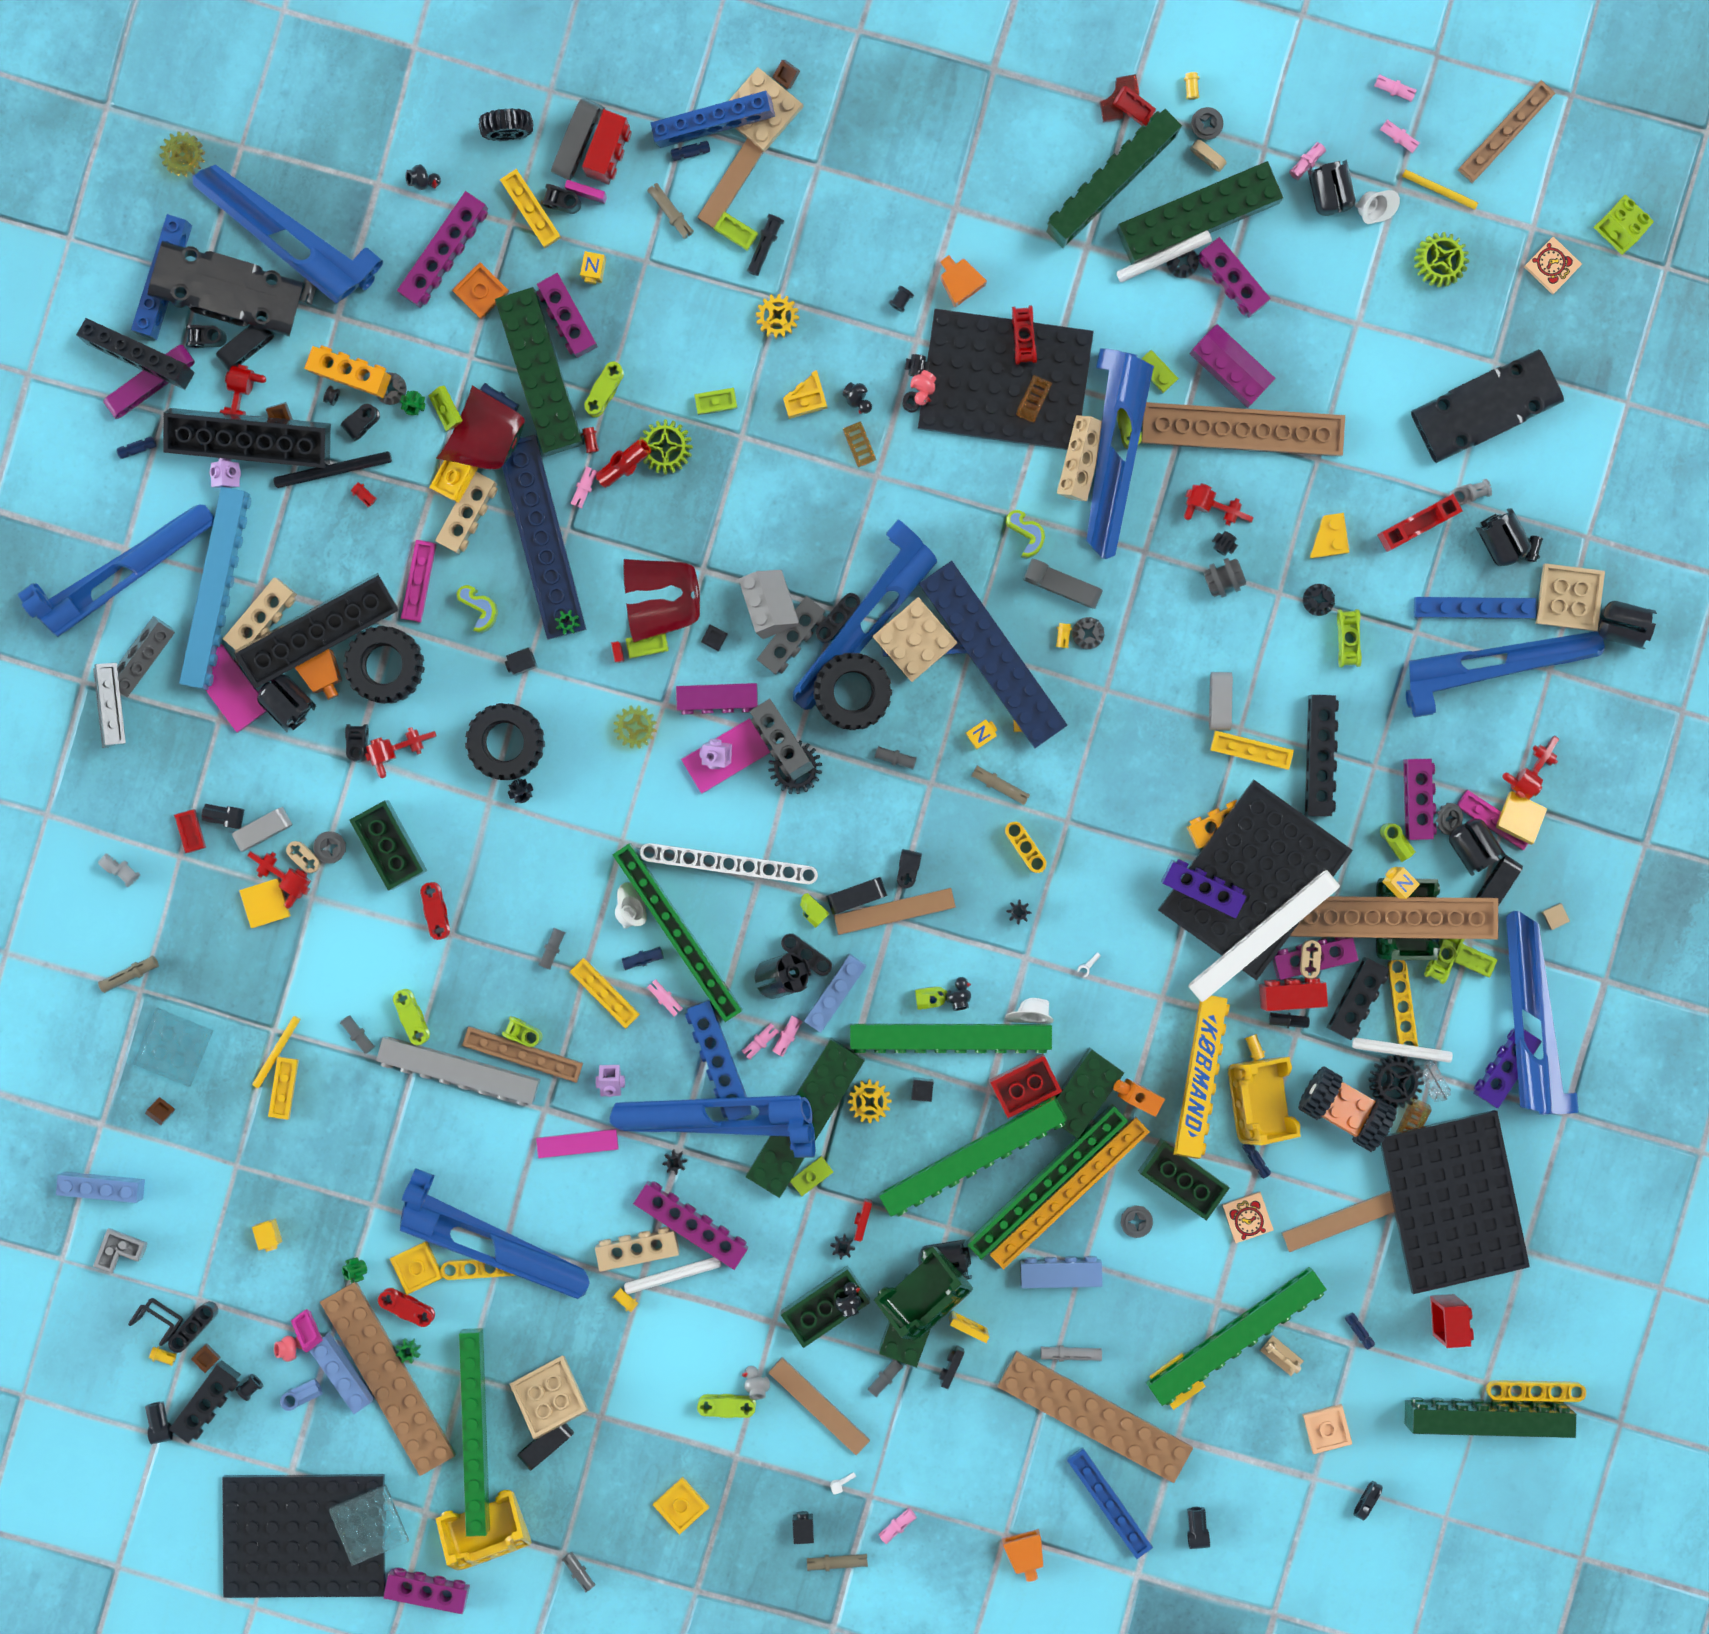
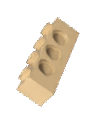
M1076 415L1057 494L1071 500L1087 501L1097 463L1102 421L1091 416Z
M476 472L460 502L455 503L435 541L457 554H460L461 551L464 552L469 544L468 538L470 534H474L479 524L477 521L479 517H483L488 509L486 504L497 493V483ZM476 491H482V498L475 501L473 494ZM471 508L473 515L470 518H464V511ZM457 526L463 527V533L460 536L454 535V529Z
M274 577L224 636L223 640L237 650L270 632V626L273 623L276 624L282 618L283 614L281 613L286 607L290 608L294 604L297 594L280 579ZM277 597L279 603L276 607L272 608L270 602L272 598ZM264 612L266 619L263 623H259L258 615ZM251 628L253 634L250 638L247 639L245 637V631L246 629Z
M669 1227L659 1228L658 1232L655 1233L643 1231L638 1233L639 1236L636 1237L624 1235L618 1237L619 1240L611 1242V1239L599 1241V1244L595 1247L599 1272L678 1256L680 1250L676 1232ZM654 1239L660 1240L662 1247L654 1248L651 1241ZM635 1243L640 1244L642 1251L639 1253L634 1252L632 1245ZM620 1248L623 1255L620 1257L614 1256L612 1249Z

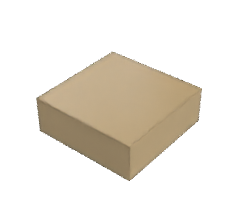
M1562 903L1542 911L1550 930L1570 922Z

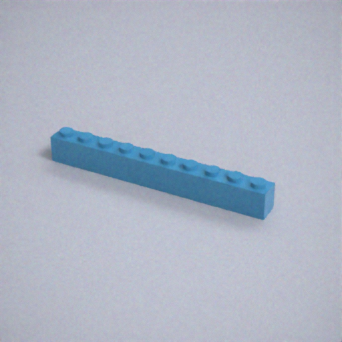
M222 486L220 489L179 684L208 690L209 686L213 683L212 669L213 666H216L218 660L216 649L222 642V635L220 633L221 628L226 623L225 609L230 604L229 590L234 585L233 572L239 562V557L237 556L238 548H241L243 543V537H241L242 529L246 527L247 517L245 515L251 505L250 494L245 491Z

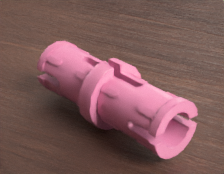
M1379 74L1374 87L1389 92L1393 97L1397 95L1412 102L1417 89L1401 84L1399 80L1394 81Z
M1388 119L1380 129V131L1391 137L1395 144L1399 143L1411 153L1420 144L1419 141L1408 135L1404 128L1401 130Z
M1316 142L1309 152L1300 157L1301 160L1289 171L1290 175L1294 179L1299 180L1309 168L1311 169L1315 166V162L1326 152L1325 147L1321 143Z
M587 466L580 483L576 485L578 488L570 502L574 506L577 504L576 507L581 509L588 492L591 493V485L598 472L594 469L591 471L592 468Z
M655 979L652 983L657 990L651 984L647 989L656 996L660 1005L663 1004L673 1017L676 1016L678 1013L673 1006L679 1012L683 1007L671 996L672 993L670 991L667 992Z
M791 1016L785 1029L780 1032L781 1036L772 1051L783 1057L791 1041L795 1040L794 1036L803 1021Z
M772 1023L759 1035L756 1034L754 1040L741 1050L744 1055L752 1050L746 1056L748 1059L751 1060L761 1048L767 1047V1043L779 1033L777 1028L769 1033L775 1027Z
M907 1508L899 1517L892 1519L891 1524L878 1535L885 1544H888L897 1534L903 1533L904 1528L914 1521L917 1516L910 1508Z

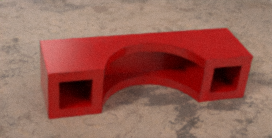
M1451 494L1377 535L1386 552L1463 512L1454 494Z

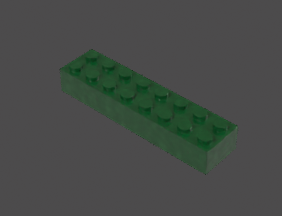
M1166 108L1161 113L1157 111L1149 119L1150 122L1146 127L1143 125L1137 130L1136 136L1132 141L1128 139L1122 145L1118 155L1114 153L1106 161L1107 164L1103 170L1099 168L1092 175L1093 178L1089 184L1087 182L1083 183L1077 190L1076 196L1074 198L1072 196L1064 202V207L1061 211L1058 212L1056 210L1049 217L1046 232L1062 248L1079 234L1178 136L1182 125Z
M1266 161L1119 223L1116 230L1132 265L1204 231L1212 233L1278 205L1282 201L1283 195L1269 162Z
M534 287L496 298L495 302L543 454L547 457L584 445Z
M832 1038L829 1039L795 1094L805 1097L811 1105L815 1141L865 1062V1058ZM769 1136L745 1177L780 1198L804 1158H795L793 1150L790 1149V1136Z
M1412 1397L1411 1400H1405L1404 1424L1413 1434L1576 1438L1577 1414L1564 1402L1544 1404L1543 1401H1532V1403L1512 1401V1403H1504V1401L1500 1400L1484 1402L1482 1399H1471V1402H1464L1463 1399L1453 1398L1451 1401H1444L1442 1398H1431V1401H1423V1398Z

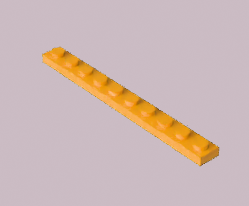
M1135 1116L989 1253L990 1256L1004 1270L1150 1131Z

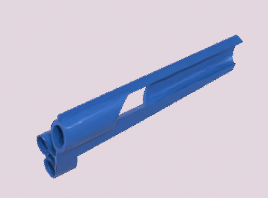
M217 165L202 169L197 174L192 175L193 185L336 304L353 293L358 287L363 290L368 289L375 280L374 274L383 265V260L367 247L360 251L352 261ZM287 230L308 247L311 254L305 260H297L268 235Z
M1100 348L1096 369L1109 370L1087 542L1101 558L1108 559L1116 555L1154 366L1138 358V355ZM1120 408L1127 412L1132 427L1126 461L1111 446L1117 413Z
M206 505L193 506L136 546L48 599L37 583H32L18 593L19 598L23 602L22 606L32 618L37 617L54 635L59 637L104 605L117 593L211 527L215 517ZM126 567L134 572L98 599L92 600V589L118 570Z
M899 519L886 533L889 540L900 548L899 553L832 643L815 661L793 691V701L804 710L812 709L816 704L813 686L814 681L817 679L816 675L823 668V665L833 657L843 653H860L873 638L872 636L880 630L937 563L933 552ZM887 592H897L899 596L865 634L861 628V622Z
M1594 631L1484 650L1465 651L1409 660L1410 690H1406V702L1408 707L1412 709V714L1415 718L1433 715L1436 713L1433 692L1535 668L1598 657L1605 650L1604 639L1600 636L1599 632ZM1507 653L1505 664L1468 670L1461 663V660Z
M1513 911L1506 916L1520 1107L1539 1111L1540 1115L1579 1113L1577 1092H1563L1539 923L1520 911ZM1522 1009L1541 1021L1542 1059H1537L1526 1046Z
M800 1095L619 1102L614 1104L610 1114V1123L615 1128L624 1131L790 1136V1149L793 1150L795 1158L815 1157L816 1152L811 1105L805 1097H800ZM756 1106L759 1109V1114L753 1120L712 1121L706 1114L705 1108Z
M415 1168L402 1197L404 1205L400 1220V1231L573 1298L579 1299L586 1294L590 1282L583 1268L427 1195L435 1175ZM455 1227H461L490 1238L494 1244L495 1258L455 1243L450 1235L451 1230Z

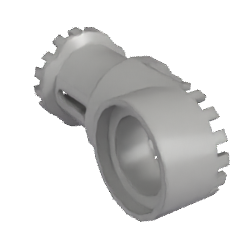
M1483 479L1482 482L1474 485L1467 484L1457 487L1449 493V496L1456 491L1461 492L1464 495L1463 501L1458 502L1461 506L1473 502L1479 497L1492 496V488H1490V482L1487 479Z
M106 853L98 861V864L107 872L113 873L115 876L118 875L127 887L131 886L134 883L133 881L139 878L140 874L138 872L135 873L127 865L128 862L123 861L119 864L116 860L113 861V857L110 858L111 856Z

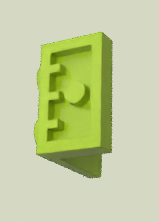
M1624 195L1593 228L1623 255L1642 237L1654 221L1634 200Z

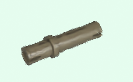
M655 183V187L651 186L647 190L648 193L651 194L669 218V223L676 227L683 239L687 238V234L691 236L694 230L685 221L683 213H679L659 184Z
M978 765L971 777L987 784L986 787H992L1022 805H1025L1027 798L1030 796L1029 793L997 777L996 773L991 774Z
M152 955L139 963L134 962L131 964V967L99 981V988L102 992L106 993L136 977L140 978L144 973L159 967L158 961Z
M867 1553L807 1558V1571L825 1569L830 1571V1569L868 1567Z

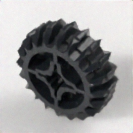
M513 108L486 112L480 116L478 123L482 137L492 141H508L527 137L532 134L534 126L530 112Z
M809 743L804 748L802 747V749L811 759L814 768L807 772L811 773V775L803 783L795 784L796 780H793L791 776L789 783L786 782L779 773V767L783 765L780 759L777 761L769 760V764L774 765V768H769L768 771H775V775H772L770 778L771 780L778 778L775 786H779L782 783L781 791H784L787 786L790 787L789 794H792L793 788H796V793L800 794L801 787H803L804 792H808L806 785L809 784L810 787L814 788V784L811 782L812 779L817 782L819 781V778L815 777V773L822 774V771L816 770V766L820 767L822 763H816L815 760L819 759L820 755L813 757L812 754L816 749L813 748L809 752L807 750L810 746Z
M1387 1055L1388 1062L1381 1058V1066L1377 1063L1374 1064L1377 1071H1370L1371 1074L1375 1075L1374 1078L1368 1079L1369 1082L1374 1083L1369 1086V1089L1376 1090L1372 1096H1379V1099L1389 1105L1392 1103V1107L1396 1109L1398 1103L1401 1108H1405V1101L1412 1105L1410 1098L1417 1100L1416 1091L1422 1093L1418 1085H1424L1423 1081L1418 1080L1423 1077V1074L1416 1073L1420 1067H1413L1415 1061H1408L1407 1056L1400 1058V1055H1395L1393 1060L1391 1055ZM1400 1065L1404 1066L1407 1071L1396 1074L1391 1067ZM1385 1072L1387 1075V1080L1383 1084V1086H1381V1079ZM1394 1077L1400 1079L1398 1086L1392 1084ZM1409 1077H1411V1084L1407 1091L1405 1088V1083L1407 1080L1410 1079ZM1396 1089L1401 1096L1388 1097L1385 1092Z

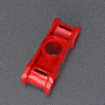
M1029 305L1028 308L1012 307L1016 365H1019L1020 362L1037 363L1032 305ZM1026 331L1030 337L1022 339L1019 333Z
M435 882L425 883L421 887L420 894L429 933L433 939L441 940L450 934L446 904L440 885ZM430 887L431 889H435V892L432 893V895L427 894V890H429ZM438 927L444 928V932L441 935L436 933L435 929H438Z
M394 1288L385 1289L378 1297V1304L381 1308L419 1327H427L435 1318V1311L431 1306ZM387 1295H390V1296H391V1297H390V1300H391L390 1302H387V1301H386V1300H387V1297H386ZM424 1312L427 1313L426 1320L422 1319Z

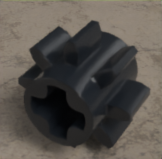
M911 354V359L906 358L905 370H909V376L914 377L921 374L923 370L928 371L930 362H925L926 356Z
M1224 531L1223 534L1218 532L1212 540L1215 543L1213 549L1224 556L1228 552L1232 554L1238 546L1235 544L1237 538L1227 531Z
M516 779L511 785H508L510 789L508 791L509 798H514L515 803H525L530 797H533L531 793L533 791L532 784L527 783L526 779Z
M1018 899V904L1015 905L1010 902L1012 908L1011 910H1006V912L1012 915L1009 920L1017 919L1016 923L1018 925L1022 919L1027 922L1026 915L1032 914V912L1026 910L1029 904L1021 905L1020 899ZM1018 906H1020L1021 910H1024V914H1020V917L1013 913L1014 910H1017Z
M673 1149L671 1155L667 1153L664 1155L668 1160L664 1161L662 1165H667V1173L672 1170L677 1175L679 1169L683 1171L686 1169L682 1164L687 1162L688 1159H683V1151L678 1154ZM675 1158H678V1159H679V1161H678V1164H679V1165L676 1164V1165L672 1166V1165H671V1163H672V1160H671V1159L674 1160Z
M845 1233L842 1238L835 1236L836 1243L830 1244L831 1247L835 1248L832 1255H840V1260L845 1255L850 1258V1250H855L854 1246H850L853 1238L848 1240ZM839 1243H842L843 1245L847 1244V1250H839Z

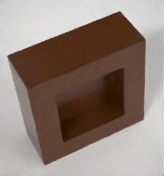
M781 60L772 78L787 89H791L800 70L788 61Z
M286 402L266 408L269 418L293 420Z
M159 1097L147 1109L145 1114L161 1126L174 1113L175 1108Z
M205 1344L191 1360L206 1373L221 1357L208 1344Z

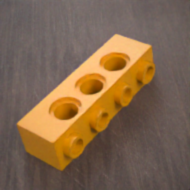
M323 345L320 348L312 346L304 369L315 375L384 398L391 379V375L386 372V368L376 364L374 367H371L367 361L360 358L354 361L349 359L350 356L343 352H338L337 355L332 353V349ZM333 360V365L328 368V363ZM351 366V372L346 374V369ZM370 373V377L364 381L365 374Z
M1237 799L1227 803V808L1221 811L1219 808L1208 812L1209 816L1201 819L1199 816L1189 821L1191 825L1187 826V829L1197 849L1205 846L1223 821L1224 815L1229 813ZM1209 821L1215 825L1212 833H1208L1205 830V825Z

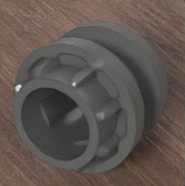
M1223 559L1225 565L1216 568L1213 563L1209 565L1210 569L1204 571V576L1212 596L1221 595L1223 598L1227 596L1225 590L1234 587L1235 591L1238 592L1241 591V586L1246 585L1245 576L1237 559Z

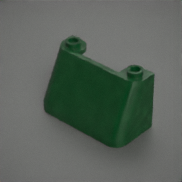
M1379 878L1376 886V897H1397L1382 882L1385 878ZM1415 879L1420 885L1409 897L1436 898L1440 893L1438 879ZM1376 938V953L1380 959L1438 960L1440 947L1434 939Z
M937 1247L925 1249L922 1253V1264L895 1288L884 1287L878 1292V1296L874 1299L901 1338L909 1340L919 1339L973 1290L968 1280Z

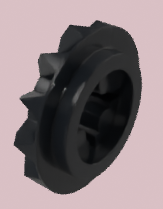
M1192 250L1179 256L1184 258L1188 255L1187 266L1183 264L1178 268L1177 266L1180 262L1178 257L1168 261L1167 268L1170 273L1179 278H1186L1194 274L1199 265L1196 252Z
M1314 584L1305 591L1303 605L1312 615H1325L1335 605V594L1330 587L1324 584ZM1321 593L1322 599H1325L1327 602H1321L1317 608V601L1311 597H1318Z

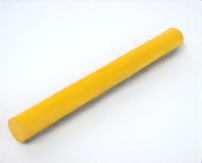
M1405 169L1402 177L1473 210L1478 205V202Z
M297 1016L292 1017L252 1083L254 1087L260 1088L277 1060V1057L301 1020Z

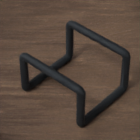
M151 1298L146 1305L139 1306L128 1325L132 1326L143 1317L146 1311L170 1326L159 1342V1346H163L177 1331L183 1318L156 1299ZM153 1302L177 1318L178 1322L174 1326L172 1322L150 1309L151 1303Z

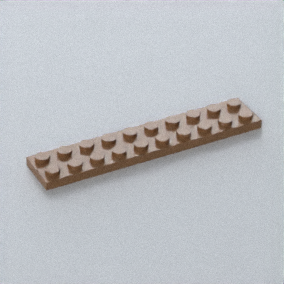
M1146 402L1141 444L1343 456L1345 415Z
M1329 896L1300 921L1290 936L1498 939V898L1408 897L1407 899H1400L1397 897Z
M351 1283L320 1301L419 1476L453 1458L456 1453L404 1363H401L402 1359L400 1356L396 1357L397 1351L358 1283Z
M1017 1350L997 1385L998 1388L1172 1483H1175L1193 1450V1447Z

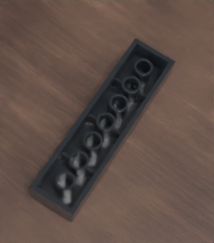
M169 408L163 412V453L325 468L330 464L331 423Z
M376 573L238 648L234 654L256 689L399 611L379 573Z

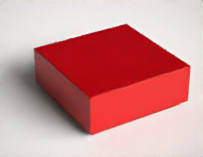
M618 641L611 642L615 663L624 662L621 643Z

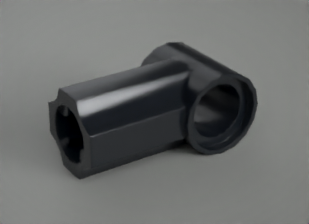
M205 804L201 816L202 820L241 829L245 809Z
M164 1401L146 1405L145 1409L149 1424L147 1434L150 1444L171 1441L173 1439V1432L169 1429L172 1425L167 1420Z
M1191 1507L1187 1509L1189 1549L1210 1548L1205 1508Z

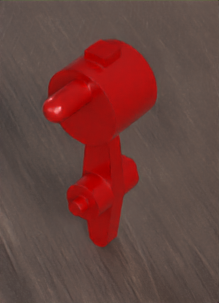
M245 365L232 366L225 376L227 390L234 392L231 408L224 407L223 410H220V413L246 415L245 411L239 410L242 394L249 395L254 382L265 383L266 377L255 374L253 370H249L248 366Z
M1202 483L1200 486L1193 485L1191 490H1187L1185 495L1188 498L1186 502L1187 509L1184 514L1186 520L1192 518L1195 510L1209 513L1211 507L1225 513L1223 520L1226 521L1225 524L1228 526L1231 523L1235 524L1237 518L1249 523L1253 521L1254 517L1240 511L1242 504L1239 503L1240 499L1230 500L1228 506L1216 502L1214 499L1217 493L1211 490L1212 487Z
M410 727L408 732L405 733L407 740L395 745L391 744L390 739L383 740L382 737L370 741L371 745L365 747L367 750L365 754L366 759L371 761L372 766H375L378 776L383 779L386 777L383 764L396 759L394 751L410 746L412 753L416 752L419 755L421 750L424 749L422 742L436 737V732L433 731L419 736L418 730H413Z
M1554 735L1546 747L1541 744L1538 747L1534 745L1532 748L1534 750L1533 755L1538 760L1532 770L1524 768L1516 778L1507 772L1502 775L1503 779L1510 783L1511 788L1516 791V796L1519 798L1525 797L1529 800L1540 793L1543 779L1538 776V772L1544 763L1549 766L1558 763V760H1556L1557 755L1552 752L1559 741L1558 737Z
M253 851L248 853L247 856L259 864L256 869L259 872L257 876L260 878L263 875L267 877L272 872L282 879L278 886L290 894L284 903L286 908H291L296 899H300L303 894L307 895L310 890L308 886L311 883V880L306 877L307 873L298 868L296 870L289 868L287 873L274 866L278 860L274 852L271 854L266 853L264 858Z

